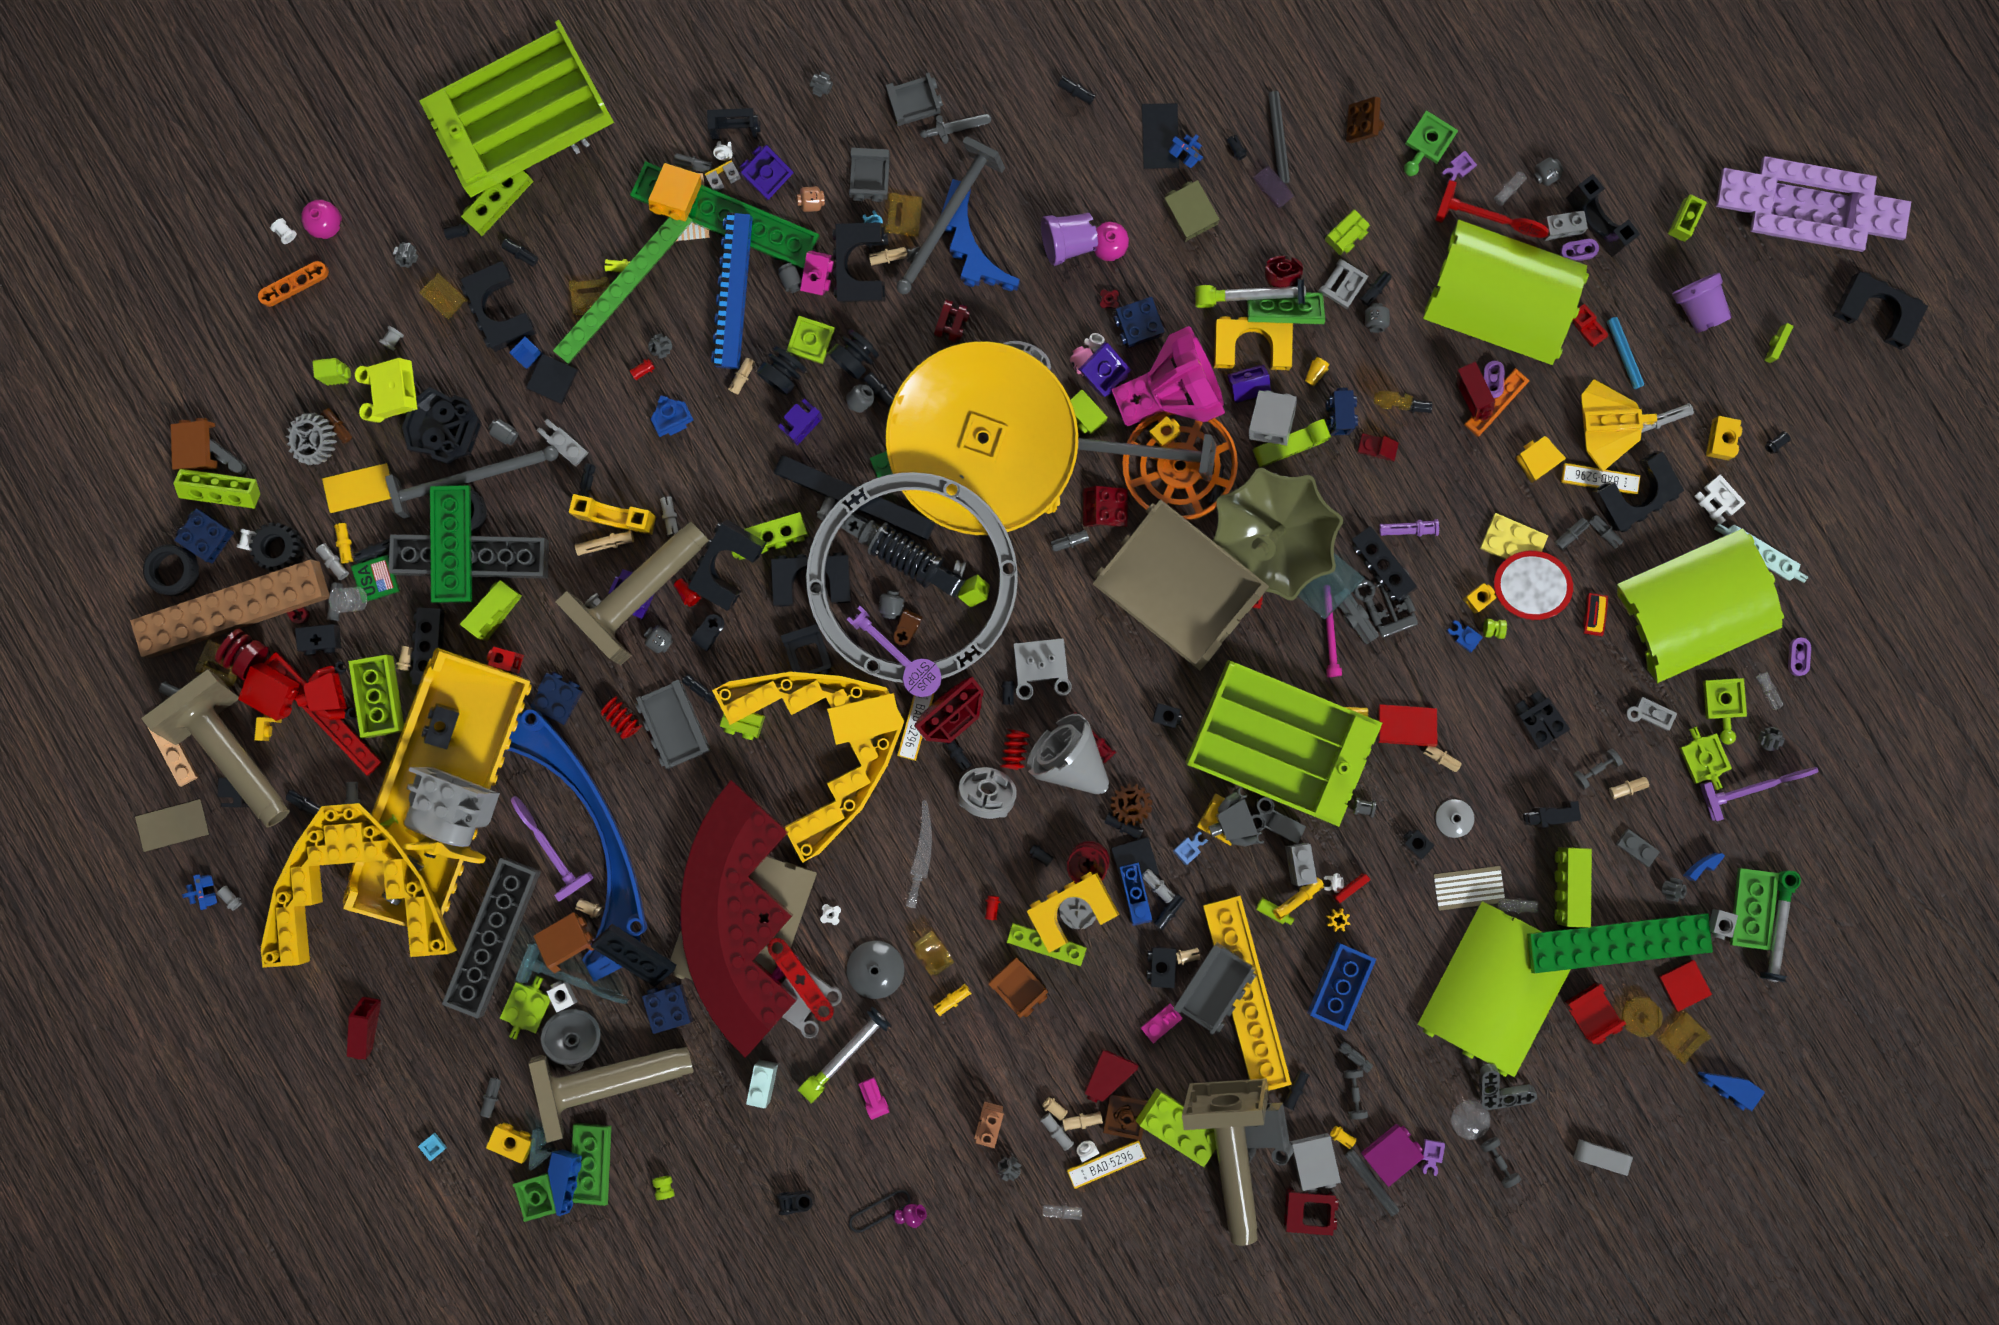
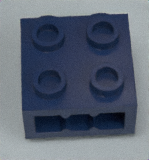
M1152 297L1117 308L1113 316L1116 326H1120L1122 331L1120 333L1121 341L1127 345V348L1164 336L1165 331Z
M1337 388L1325 402L1326 412H1329V419L1326 420L1328 430H1330L1331 436L1349 435L1355 429V426H1358V416L1354 412V407H1357V396H1354L1353 390Z
M195 509V511L189 514L188 521L184 527L177 531V537L174 541L204 561L213 564L234 534V531L206 512Z
M677 982L665 985L666 989L658 990V987L647 990V994L642 996L653 1034L689 1024L693 1021L683 984L677 985Z

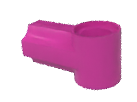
M874 1077L859 1083L866 1102V1110L871 1120L890 1113L884 1096L881 1095Z

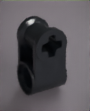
M715 614L707 616L702 625L693 634L691 641L707 652L724 628V619ZM712 620H717V627L713 626Z
M809 1190L776 1194V1198L779 1199V1215L806 1212L811 1209L815 1202V1196ZM801 1197H807L810 1204H802Z

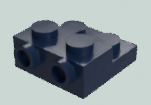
M552 672V674L546 673L530 707L565 725L583 691L579 689L580 685L575 682L569 681L567 683L563 681V676L556 672Z

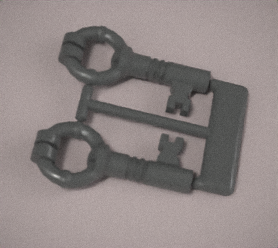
M1392 577L1389 579L1390 584L1398 585L1393 581ZM1362 578L1356 581L1353 590L1354 595L1366 603L1374 625H1378L1381 637L1384 638L1418 625L1415 613H1413L1416 610L1410 595L1404 598L1402 605L1399 604L1395 607L1399 608L1397 610L1398 613L1403 609H1407L1411 615L1398 620L1384 587L1385 584L1382 586L1380 583L1374 585L1371 581ZM1362 585H1369L1371 592L1361 596L1358 588L1362 587ZM1381 586L1395 621L1384 626L1380 625L1382 624L1380 619L1389 616V614H1386L1387 609L1377 612L1372 600L1376 591L1375 587Z

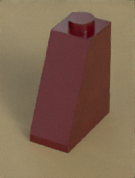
M362 997L350 1013L348 1018L347 1057L366 1060L371 1053L381 1000Z
M1102 1048L1084 1090V1094L1087 1095L1086 1098L1096 1103L1098 1100L1103 1102L1137 1071L1139 1065Z

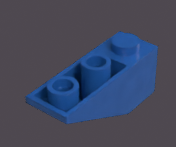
M1139 863L1120 867L1132 926L1151 922V912Z
M1698 1072V1075L1703 1078L1701 1080L1703 1083L1711 1088L1715 1086L1719 1089L1718 1094L1726 1099L1729 1097L1735 1101L1733 1104L1742 1111L1744 1109L1752 1111L1765 1093L1755 1084L1744 1078Z
M563 1149L552 1152L548 1168L557 1216L570 1213L572 1209V1199L577 1188L576 1181L581 1169L582 1159L581 1155Z

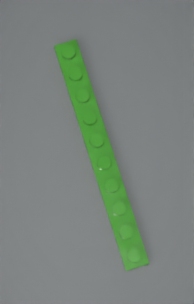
M689 216L686 222L669 217L553 351L569 364L689 227L693 220Z

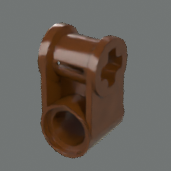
M907 609L903 611L894 633L896 645L899 647L909 645L923 616ZM905 633L907 640L900 642L898 635Z

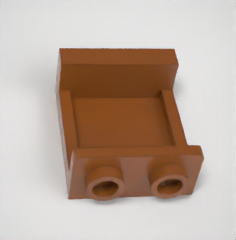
M196 418L194 422L179 420V423L171 424L172 470L201 471L217 469V461L210 459L209 428L215 427V423L209 422L207 418Z
M574 912L533 936L547 968L553 973L561 970L560 963L584 949L594 950L591 947L594 938L585 928L587 927L585 919L582 916L579 917Z
M1017 956L988 982V985L1002 997L1019 1018L1029 1016L1034 1011L1032 1007L1037 1002L1041 1004L1048 997L1046 995L1048 993L1047 988Z

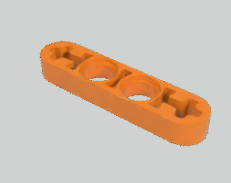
M315 261L261 289L258 293V299L266 306H274L324 280L329 273L328 267L320 261ZM317 267H320V268H321V270H320V271H321V274H320V275L317 274V273H315V272L317 271V269H316ZM300 275H306L307 279L304 284H298L297 278ZM285 283L289 284V291L282 293L280 290L281 286ZM267 293L271 295L270 301L265 299Z

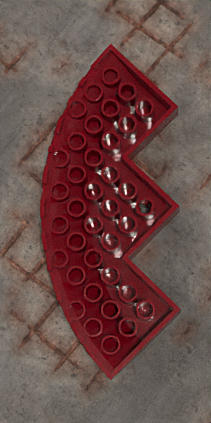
M730 780L710 807L691 846L681 891L680 923L683 948L689 972L698 995L711 1019L726 1039L746 1058L798 999L755 960L758 954L791 919L793 914L750 876L789 831L737 784ZM761 913L769 914V922L761 920Z

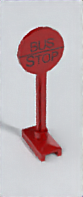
M1452 180L1448 182L1435 221L1443 223L1449 209L1501 224H1509L1519 233L1531 237L1543 238L1548 236L1549 229L1545 225L1534 220L1525 218L1510 219L1505 215L1460 202L1459 199L1453 198L1457 182Z

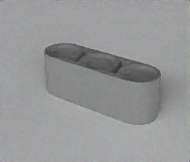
M1580 1139L1578 1140L1573 1157L1578 1161L1626 1176L1629 1174L1633 1160L1631 1155Z

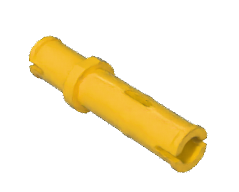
M1316 877L1317 883L1299 888V892L1273 910L1275 917L1278 920H1282V918L1303 902L1312 899L1315 893L1324 888L1322 880Z

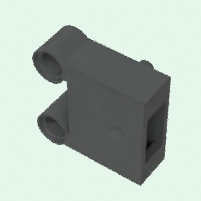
M1267 1103L1264 1125L1245 1126L1249 1163L1256 1154V1148H1275L1272 1152V1160L1277 1165H1285L1291 1158L1294 1149L1289 1141L1283 1103Z

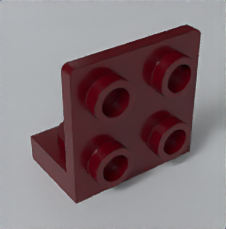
M1102 486L1083 489L1084 527L1098 525L1127 527V489Z

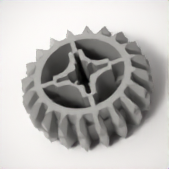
M305 413L295 417L296 421L290 422L292 427L287 429L290 434L285 436L289 439L286 445L291 446L289 452L294 453L293 458L299 459V462L307 465H318L321 462L327 461V457L332 456L331 451L335 450L333 443L337 442L333 438L336 433L332 432L334 426L329 425L330 420L324 419V416L317 415L316 413ZM310 424L314 425L312 429H308L307 427ZM310 449L316 450L313 454L309 453Z

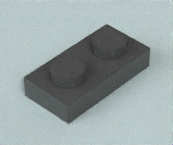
M1629 829L1624 831L1616 843L1618 847L1646 867H1650L1660 851Z

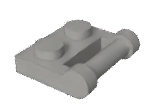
M1339 259L1336 263L1337 267L1325 285L1320 287L1319 293H1323V296L1348 309L1369 276L1346 261ZM1342 271H1347L1348 274L1337 291L1333 292L1330 290Z

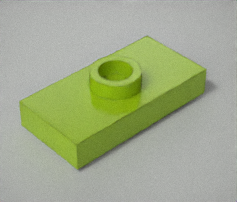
M1786 323L1779 328L1777 335H1774L1770 340L1769 345L1771 347L1764 361L1772 363L1779 358L1793 329V325Z

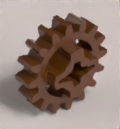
M1128 784L1126 789L1120 786L1121 792L1115 790L1114 795L1116 797H1111V809L1114 810L1113 816L1118 815V822L1125 820V825L1128 822H1132V825L1135 826V821L1142 824V818L1148 819V813L1152 812V807H1150L1152 800H1148L1150 793L1144 794L1145 788L1143 787L1139 790L1138 784L1134 788H1131V785ZM1141 799H1142L1143 802H1144V808H1143L1142 805L1140 804ZM1119 801L1121 802V805H1123L1122 810H1120L1119 808Z

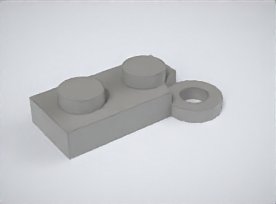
M1640 697L1636 707H1630L1626 711V717L1629 721L1636 722L1643 719L1666 731H1670L1677 715L1676 712L1644 697ZM1633 710L1637 712V717L1635 718L1631 716Z

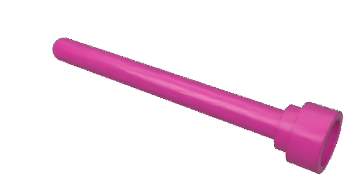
M1326 585L1323 588L1330 663L1326 673L1327 677L1342 676V668L1337 664L1331 587Z

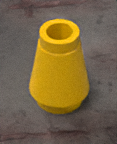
M1316 357L1311 362L1305 382L1315 386L1329 370L1328 366L1330 364Z

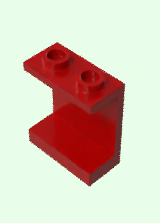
M1597 982L1564 1002L1587 1041L1591 1044L1596 1043V1045L1603 1043L1608 1035L1619 1033L1623 1030L1622 1027L1626 1025V1022L1618 1017L1603 993L1606 991L1603 985Z

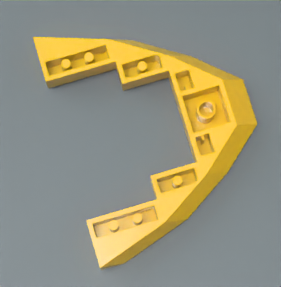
M786 672L729 681L712 690L730 725L783 698L790 714L793 715L825 697L830 707L834 708L890 694L886 687L843 676ZM898 711L901 726L903 727L904 720ZM901 729L850 741L849 743L860 766L827 782L835 800L785 826L789 831L787 835L802 863L820 854L863 809L888 766Z
M360 803L322 806L296 842L273 889L261 945L262 968L301 965L310 961L305 906L323 902L320 865L383 860L386 900L405 898L410 957L444 955L457 950L432 891L393 836Z

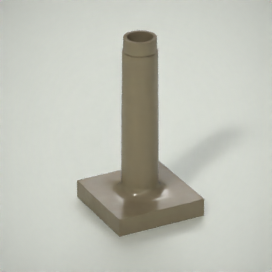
M690 521L596 607L588 609L568 591L555 602L610 660L622 665L632 654L615 638V631L692 559L709 540Z
M207 669L141 719L150 731L174 745H178L192 734L257 818L266 827L274 826L282 821L290 811L276 790L218 716V714L236 702L239 696L229 684Z
M687 1046L559 1078L552 1076L546 1054L532 1057L529 1062L547 1143L563 1139L564 1125L561 1112L567 1108L693 1073Z
M1267 1078L1189 1084L1182 1112L1184 1130L1214 1129L1231 1243L1239 1246L1253 1244L1258 1239L1245 1126L1264 1125L1269 1095Z

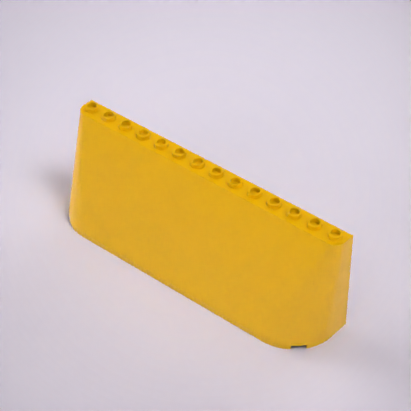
M436 648L432 659H429L371 815L379 823L393 818L392 814H394L399 823L397 824L394 821L386 830L393 836L406 856H412L424 864L423 869L418 872L432 891L443 916L444 911L447 912L451 903L449 901L450 895L456 891L457 876L462 875L464 865H462L463 860L449 858L440 854H436L435 858H430L424 855V850L403 849L405 843L419 842L414 836L405 831L406 826L404 825L410 806L409 795L411 791L407 789V785L413 784L416 774L410 772L409 768L434 767L487 789H490L491 785L495 786L498 775H496L497 769L503 765L505 759L503 753L505 749H509L511 744L509 737L511 732H515L518 721L516 718L518 713L521 714L524 709L525 703L523 700L525 695H529L532 685L530 680ZM436 703L459 710V716L447 749L424 743V737H421L424 726H428L430 719L427 718L431 707L434 708ZM442 721L434 724L436 730H442L445 727V723ZM475 829L472 840L475 839L478 829ZM383 860L353 863L347 880L349 882L343 896V909L407 927L405 898H401L400 904L395 905L382 897L385 891Z

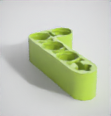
M1321 419L1304 429L1291 433L1287 446L1266 443L1254 448L1253 453L1259 467H1264L1328 441L1331 435L1325 420Z

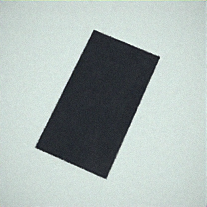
M1178 103L1142 104L1144 169L1179 168V156L1176 158L1169 153L1174 143L1172 140L1175 136L1179 138Z

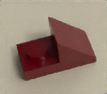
M1362 433L1357 453L1394 462L1399 443L1384 435L1380 438Z

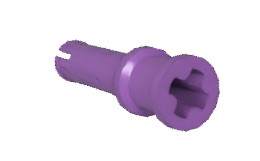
M1434 519L1433 521L1418 520L1415 523L1380 524L1379 534L1380 536L1416 534L1418 537L1428 534L1438 536L1439 522L1438 519Z

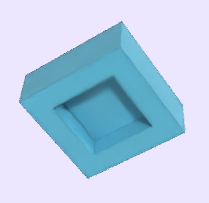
M436 1133L432 1134L418 1146L429 1161H432L447 1148Z

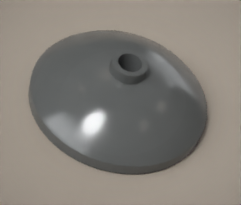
M874 940L861 944L852 952L848 959L847 977L849 983L858 994L866 998L881 999L891 995L898 989L904 977L905 968L902 956L895 947L883 941ZM873 967H876L878 969L877 974H873L871 972V969Z
M577 1009L561 1011L551 1017L545 1024L541 1034L542 1048L548 1058L558 1064L576 1065L589 1059L597 1050L601 1038L600 1028L597 1021L585 1011ZM570 1041H576L573 1045L569 1044Z

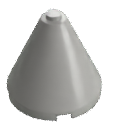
M1071 714L1056 722L1058 727L1052 732L1046 730L1032 748L1027 761V766L1030 768L1028 772L1034 778L1096 795L1105 793L1109 787V780L1089 722L1080 714Z

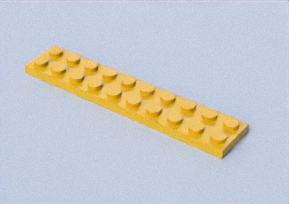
M1241 896L1203 905L1213 946L1218 942L1256 968L1254 971L1256 977L1251 984L1246 983L1243 988L1246 992L1240 1001L1238 999L1235 1000L1233 1006L1236 1008L1232 1012L1249 1080L1267 1078L1268 1091L1292 1085Z

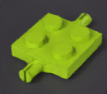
M1697 727L1689 729L1693 741L1679 749L1694 784L1704 780H1711L1714 790L1723 788L1718 777L1732 768L1717 733L1701 737Z
M536 975L532 986L519 982L515 983L500 1016V1019L509 1022L513 1026L509 1035L510 1038L513 1037L516 1040L521 1029L537 1033L551 1001L549 996L539 989L544 978Z

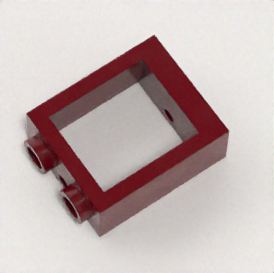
M1473 362L1459 368L1456 384L1474 421L1487 420L1493 414L1495 400L1477 363Z

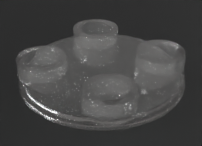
M1466 1100L1454 1109L1450 1121L1453 1129L1459 1136L1468 1140H1474L1482 1137L1488 1131L1490 1114L1488 1110L1482 1107L1481 1103Z

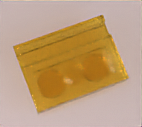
M437 273V276L419 293L449 320L467 299Z

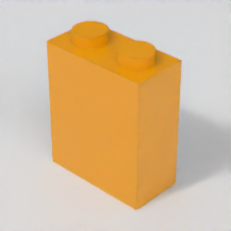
M664 163L648 199L649 210L658 215L663 214L674 220L686 222L701 187V174Z

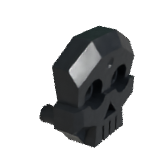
M431 387L427 388L416 397L417 410L407 412L402 426L407 450L431 455L434 460L450 464L460 457L471 455L482 422L473 410L471 401L456 395L450 398ZM442 410H447L446 415L441 414ZM458 429V431H457V433H456V436H455V434L453 433V431ZM434 436H437L436 442H432Z

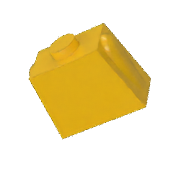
M1545 436L1537 442L1530 441L1523 446L1525 450L1516 456L1517 462L1522 467L1530 483L1536 481L1566 459L1550 439Z

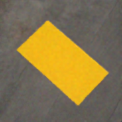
M387 463L322 478L329 512L334 513L391 499L385 476L390 475Z
M894 693L828 709L836 745L902 729Z

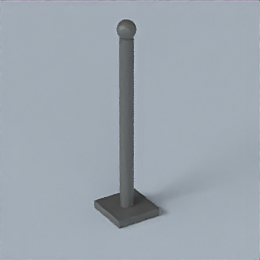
M968 136L964 138L963 144L970 158L974 159L915 256L903 279L897 282L896 289L900 294H908L911 291V284L924 266L984 165L1003 173L1005 166L998 151Z
M1209 434L1204 435L1202 451L1078 438V450L1200 463L1199 473L1203 480H1212L1217 444L1213 436Z
M548 446L544 451L540 450L407 489H402L401 482L393 475L385 476L395 513L406 519L410 517L406 501L430 494V486L467 484L546 460L554 461L558 458L559 452L554 446Z

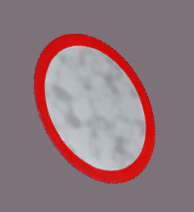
M1523 551L1508 557L1502 562L1495 574L1494 588L1500 603L1509 612L1525 619L1542 620L1553 617L1566 608L1572 598L1573 580L1567 567L1556 557L1541 551Z

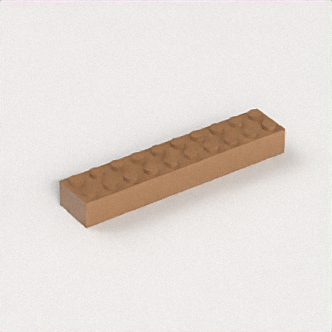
M308 560L130 620L141 657L154 658L329 599L330 595L320 562Z

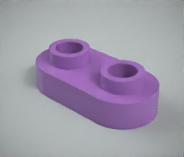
M1593 239L1568 242L1560 249V256L1574 261L1591 259L1597 255L1599 245ZM1585 247L1590 249V253L1585 251ZM1566 251H1570L1572 256H1568Z
M1499 361L1489 362L1484 369V379L1493 398L1501 396L1504 391L1505 370L1503 364Z
M1796 638L1789 645L1788 669L1792 675L1802 676L1807 674L1810 669L1811 644L1806 638ZM1798 644L1801 646L1800 651H1798L1796 648ZM1796 663L1800 665L1799 670L1795 668Z

